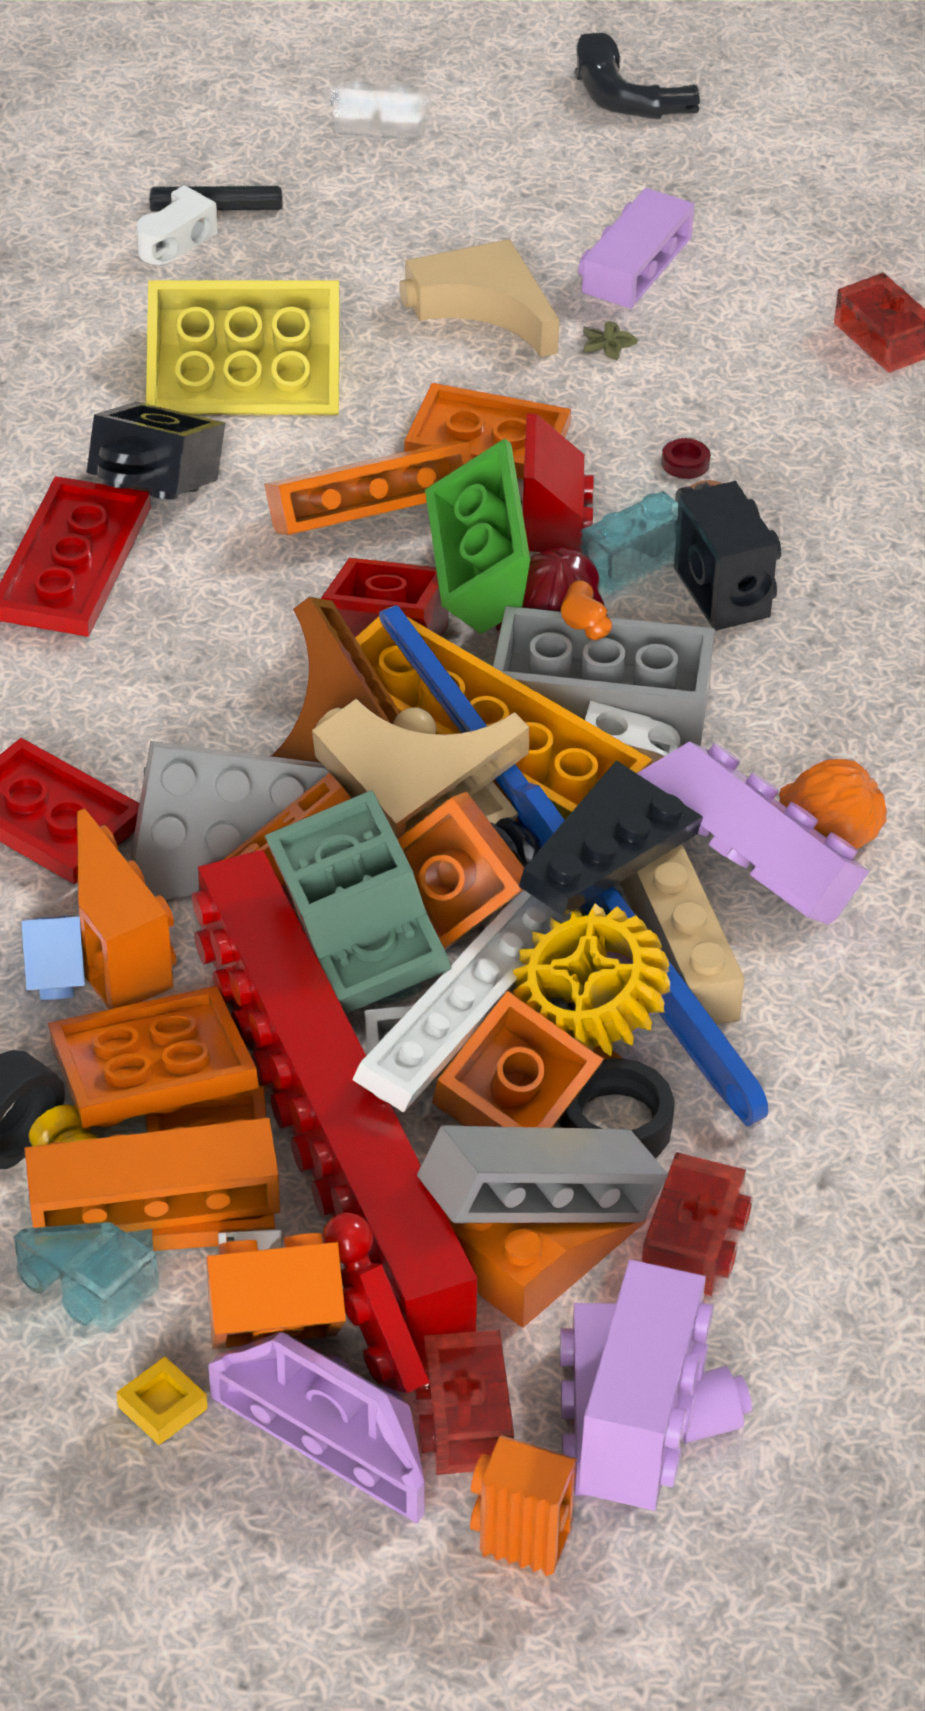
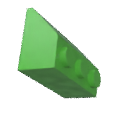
M505 438L425 489L441 606L480 634L503 621L505 606L522 608L530 565L512 445Z

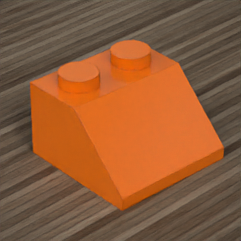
M506 991L437 1079L432 1103L464 1126L553 1128L600 1067L604 1059L509 991Z

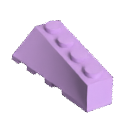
M689 741L637 773L666 793L678 797L686 806L702 815L703 819L698 833L708 838L711 834L714 835L708 844L709 846L744 868L751 864L753 869L749 873L750 876L808 918L827 925L835 921L870 872L853 859L858 853L855 847L830 832L827 838L814 829L818 822L817 818L793 802L788 807H785L775 799L779 790L774 785L753 772L749 777H746L736 769L741 761L716 743H713L708 750Z

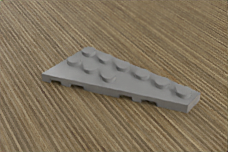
M150 741L130 860L135 861L139 866L145 884L154 896L161 895L165 900L192 895L193 892L199 891V866L226 858L326 776L329 771L321 763Z

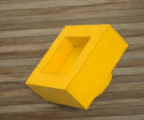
M166 1356L116 1392L118 1408L158 1445H161L208 1409L207 1394Z

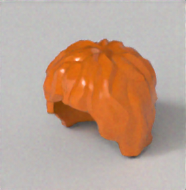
M827 759L819 762L801 773L794 783L782 787L779 792V802L785 807H788L793 802L817 818L818 822L814 829L827 838L830 832H832L856 849L862 848L864 844L874 840L887 821L884 794L878 788L877 782L870 778L868 771L856 761Z

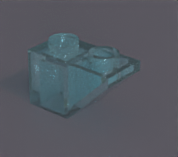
M111 1222L26 1228L20 1230L14 1236L17 1273L23 1283L33 1292L41 1294L60 1278L63 1307L74 1321L83 1326H87L92 1322L109 1334L159 1288L156 1253Z

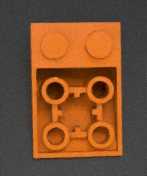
M85 808L77 811L78 906L86 980L108 1009L143 1002L173 988L172 967L176 965L177 959L170 943L169 928L174 926L171 909L161 895L154 896L148 889L143 874L136 862L133 860L126 861L121 855L109 828L105 825L99 827Z

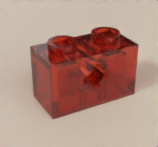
M884 272L837 290L834 324L888 373L925 359V308Z
M675 1152L668 1172L669 1175L663 1186L643 1243L642 1262L706 1276L704 1294L712 1296L718 1276L728 1279L731 1276L737 1255L738 1243L730 1240L734 1230L745 1232L752 1209L753 1196L744 1194L746 1169Z
M500 1330L425 1335L424 1361L421 1362L429 1383L414 1390L416 1401H428L429 1414L419 1415L421 1453H434L436 1475L474 1472L482 1454L492 1456L501 1435L512 1439L515 1437Z

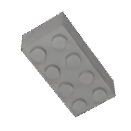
M505 606L493 664L494 668L584 720L590 701H594L666 723L678 732L681 745L690 741L701 746L711 678L715 628L608 617L612 621V630L602 639L594 641L587 638L584 629L577 630L568 626L564 622L561 612Z

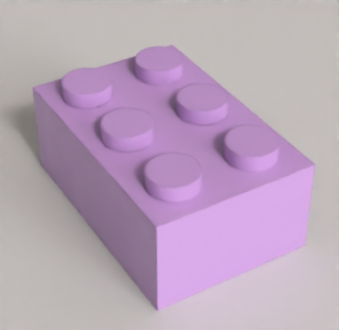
M629 1259L584 1416L578 1493L655 1511L662 1485L674 1488L682 1448H679L682 1434H688L695 1404L693 1392L696 1382L701 1383L708 1355L709 1344H706L711 1326L714 1305L703 1303L706 1276Z

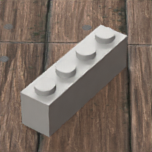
M441 1126L417 1174L418 1178L453 1223L644 1222L669 1175L630 1129Z

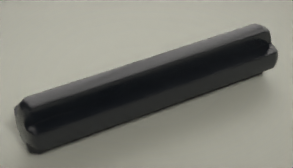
M181 186L152 187L149 192L150 210L161 211L172 203L171 193ZM187 186L216 203V210H281L283 207V193L280 186Z

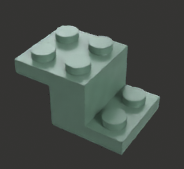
M373 790L265 835L270 851L290 892L303 930L345 1014L452 969L447 953L426 913L413 870Z

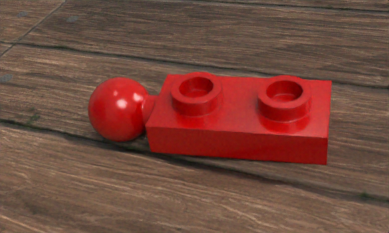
M341 1213L332 1217L323 1229L322 1240L323 1244L338 1242L340 1263L345 1266V1268L341 1269L345 1314L355 1326L359 1325L368 1348L363 1350V1357L367 1369L378 1384H383V1386H387L392 1390L408 1394L429 1383V1380L382 1264L371 1263L368 1253L373 1244L371 1227L363 1217L354 1213Z

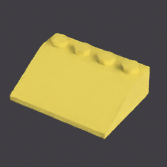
M148 280L146 404L191 415H339V280Z

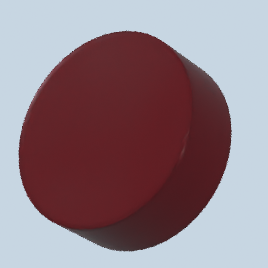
M679 438L670 441L664 446L661 465L668 474L674 477L693 479L704 475L709 470L711 453L709 448L698 440Z

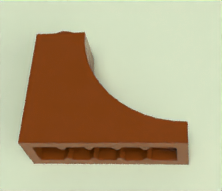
M309 596L293 608L301 625L307 646L309 661L307 692L302 710L292 731L271 757L321 763L315 757L312 730L316 728L319 720L330 710L335 708L342 709L357 699L376 716L393 724L400 711L333 601Z

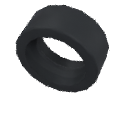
M10 1050L0 1054V1169L3 1170L15 1166L25 1158L24 1147H32L29 1140V1132L37 1118L47 1110L64 1105L65 1101L64 1082L61 1078L26 1051ZM13 1104L12 1108H11V1109L7 1112V1114L4 1116V1114L6 1113V1111H7V1110L11 1107V1105Z
M622 1058L604 1059L600 1067L562 1115L561 1128L603 1129L591 1123L582 1114L584 1105L600 1096L612 1094L630 1096L643 1102L651 1110V1121L631 1131L653 1157L657 1158L669 1144L673 1126L675 1100L669 1083L655 1069L639 1061Z

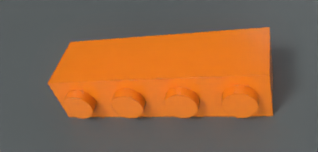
M449 441L264 483L273 527L276 533L291 535L427 503L425 489L472 460L469 442Z
M270 1118L235 1120L222 1124L189 1128L176 1127L164 1131L131 1135L119 1134L107 1138L74 1142H53L47 1145L24 1147L35 1244L280 1213L279 1174Z

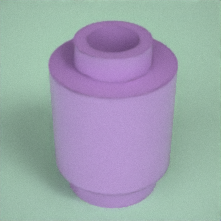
M727 1366L704 1371L701 1383L696 1382L693 1392L695 1404L688 1434H682V1440L684 1444L744 1427L743 1415L752 1412V1403L747 1384L742 1375L733 1377Z

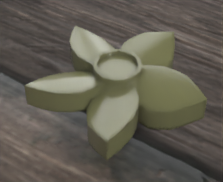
M605 322L604 332L597 328L583 326V334L590 338L585 343L584 352H592L604 348V352L608 357L618 361L621 349L631 347L637 344L638 341L631 333L620 331L616 322Z

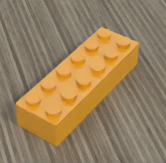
M379 617L355 637L400 712L408 708H421L427 711L434 719L436 734L461 733L382 626ZM408 618L487 726L503 720L514 712L529 727V754L518 761L516 766L529 783L541 787L564 820H566L616 760L635 773L652 764V759ZM495 779L492 780V781L494 782V784L498 787V789L503 793V795L507 798V800H508V801L511 803V805H512L511 800H510V799L508 798V796L505 794V792H504L503 789L500 787V785L497 783V781H496Z

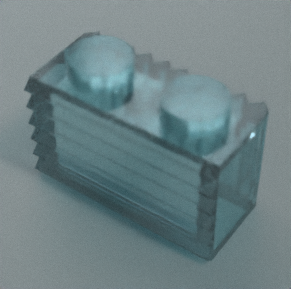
M661 491L648 494L642 501L619 512L609 513L601 521L581 530L583 535L580 538L583 543L580 545L581 553L588 556L596 566L600 576L599 587L606 593L614 594L615 589L622 590L623 585L630 586L631 581L638 582V577L646 578V573L654 574V570H661L662 566H669L670 562H674L678 502L666 492Z

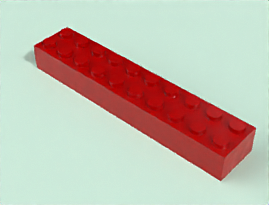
M261 849L199 866V891L192 893L194 912L202 929L194 932L199 958L204 965L213 963L216 971H213L214 986L218 987L225 1004L231 1002L235 1011H232L231 1016L244 1043H250L254 1050L251 1053V1058L256 1066L258 1084L260 1086L270 1084L274 1092L270 1100L279 1128L283 1129L290 1126L294 1135L291 1138V1149L299 1171L310 1170L315 1181L311 1182V1189L319 1214L322 1217L330 1214L334 1217L341 1213H354L363 1217L368 1222L373 1233V1244L368 1253L371 1263L382 1264L423 1367L476 1351L478 1278L444 1210L418 1178L417 1174L421 1164L391 1104L379 1099L371 1091L352 1080L366 1054L264 850Z

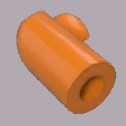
M578 580L573 582L567 590L561 606L562 618L571 628L577 630L584 629L588 639L594 641L602 639L612 630V621L606 616L608 611L602 603L592 599V587L588 583Z

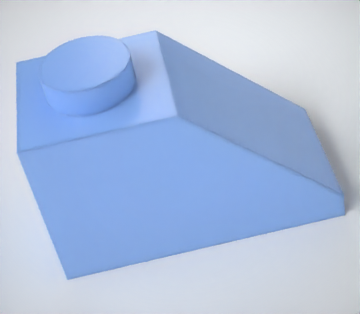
M79 914L23 919L21 924L26 989H39L40 1000L74 997V987L85 986Z

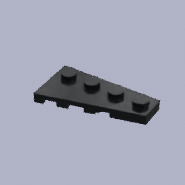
M616 760L525 866L519 887L564 917L697 835L703 816L686 806L678 797L666 793Z

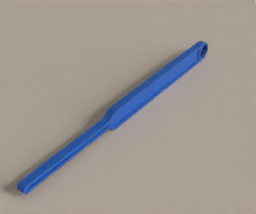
M395 605L380 611L379 618L382 626L459 731L465 733L487 727L400 607ZM514 764L496 777L495 780L519 813L517 816L519 823L524 829H529L538 840L537 844L539 847L542 848L565 820L541 787L529 783L516 764ZM614 886L580 906L587 916L595 903L600 908H603L606 916L617 906L626 913L628 919L635 916ZM669 961L670 966L668 968L670 971L666 974L670 980L671 992L661 995L665 1005L664 1012L659 1013V1015L714 1090L745 1126H750L766 1118L769 1110L768 1102L760 1083Z

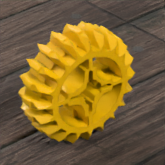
M596 903L588 916H582L580 911L575 909L570 913V920L563 923L550 916L551 930L547 934L532 931V942L535 948L519 950V960L525 965L512 970L513 974L517 977V988L513 990L514 996L591 1051H593L595 1046H600L603 1052L611 1056L613 1042L620 1039L633 1046L634 1035L632 1032L636 1028L651 1031L652 1020L649 1014L663 1013L665 1002L661 995L671 992L670 980L666 974L670 971L668 968L670 964L665 952L661 951L662 945L658 936L652 933L651 930H647L644 921L639 919L637 915L628 919L626 913L621 911L618 906L607 916L603 908H600ZM607 952L622 954L633 960V964H621L619 959L607 958ZM551 998H563L565 1003H575L576 1009L575 1011L559 1008L551 1003Z

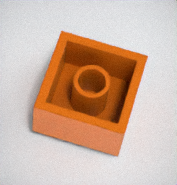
M467 791L448 799L397 839L413 870L426 913L445 950L524 891L519 887L524 867Z

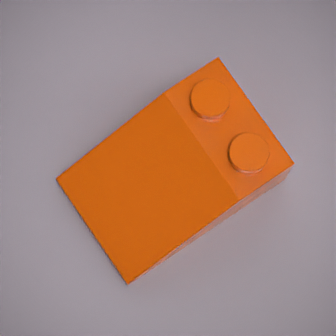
M446 1214L478 1278L477 1293L522 1328L646 1222L645 1218L644 1222L453 1223Z
M308 1233L284 1237V1248L258 1250L257 1240H240L219 1244V1255H209L206 1260L212 1349L243 1346L280 1331L298 1340L337 1336L346 1321L338 1242L323 1244L321 1233Z

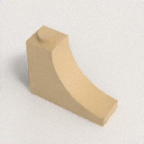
M510 239L405 260V280H401L399 283L400 296L404 307H413L420 321L438 318L478 320L494 324L515 333L528 342L540 357L558 353L559 318Z
M355 699L342 709L335 708L327 712L319 720L316 728L312 730L315 757L352 798L373 790L397 839L451 797L466 791L472 796L529 754V727L515 712L501 721L475 731L448 735L427 734L393 725L376 716Z

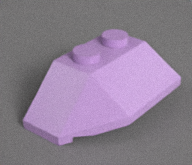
M282 1331L217 1355L208 1364L212 1399L416 1524L424 1516L425 1482L410 1405L406 1404L394 1390L387 1386L374 1385L354 1373L349 1365L339 1357L334 1355L326 1356Z

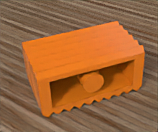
M502 1435L497 1441L492 1456L486 1454L480 1456L471 1482V1492L478 1494L472 1511L470 1529L480 1532V1551L483 1557L492 1554L496 1561L505 1558L508 1565L517 1561L520 1568L529 1565L533 1572L542 1569L545 1576L555 1572L573 1526L574 1486L576 1482L574 1480L576 1477L575 1471L577 1466L575 1465L577 1458Z

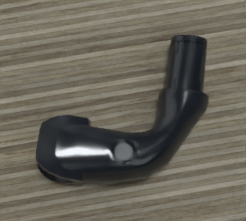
M588 33L580 36L576 46L577 68L574 70L575 78L583 81L588 94L599 107L611 112L655 120L661 119L662 115L699 112L700 94L697 85L660 88L658 84L647 86L628 83L619 73L620 55L618 47L608 34Z

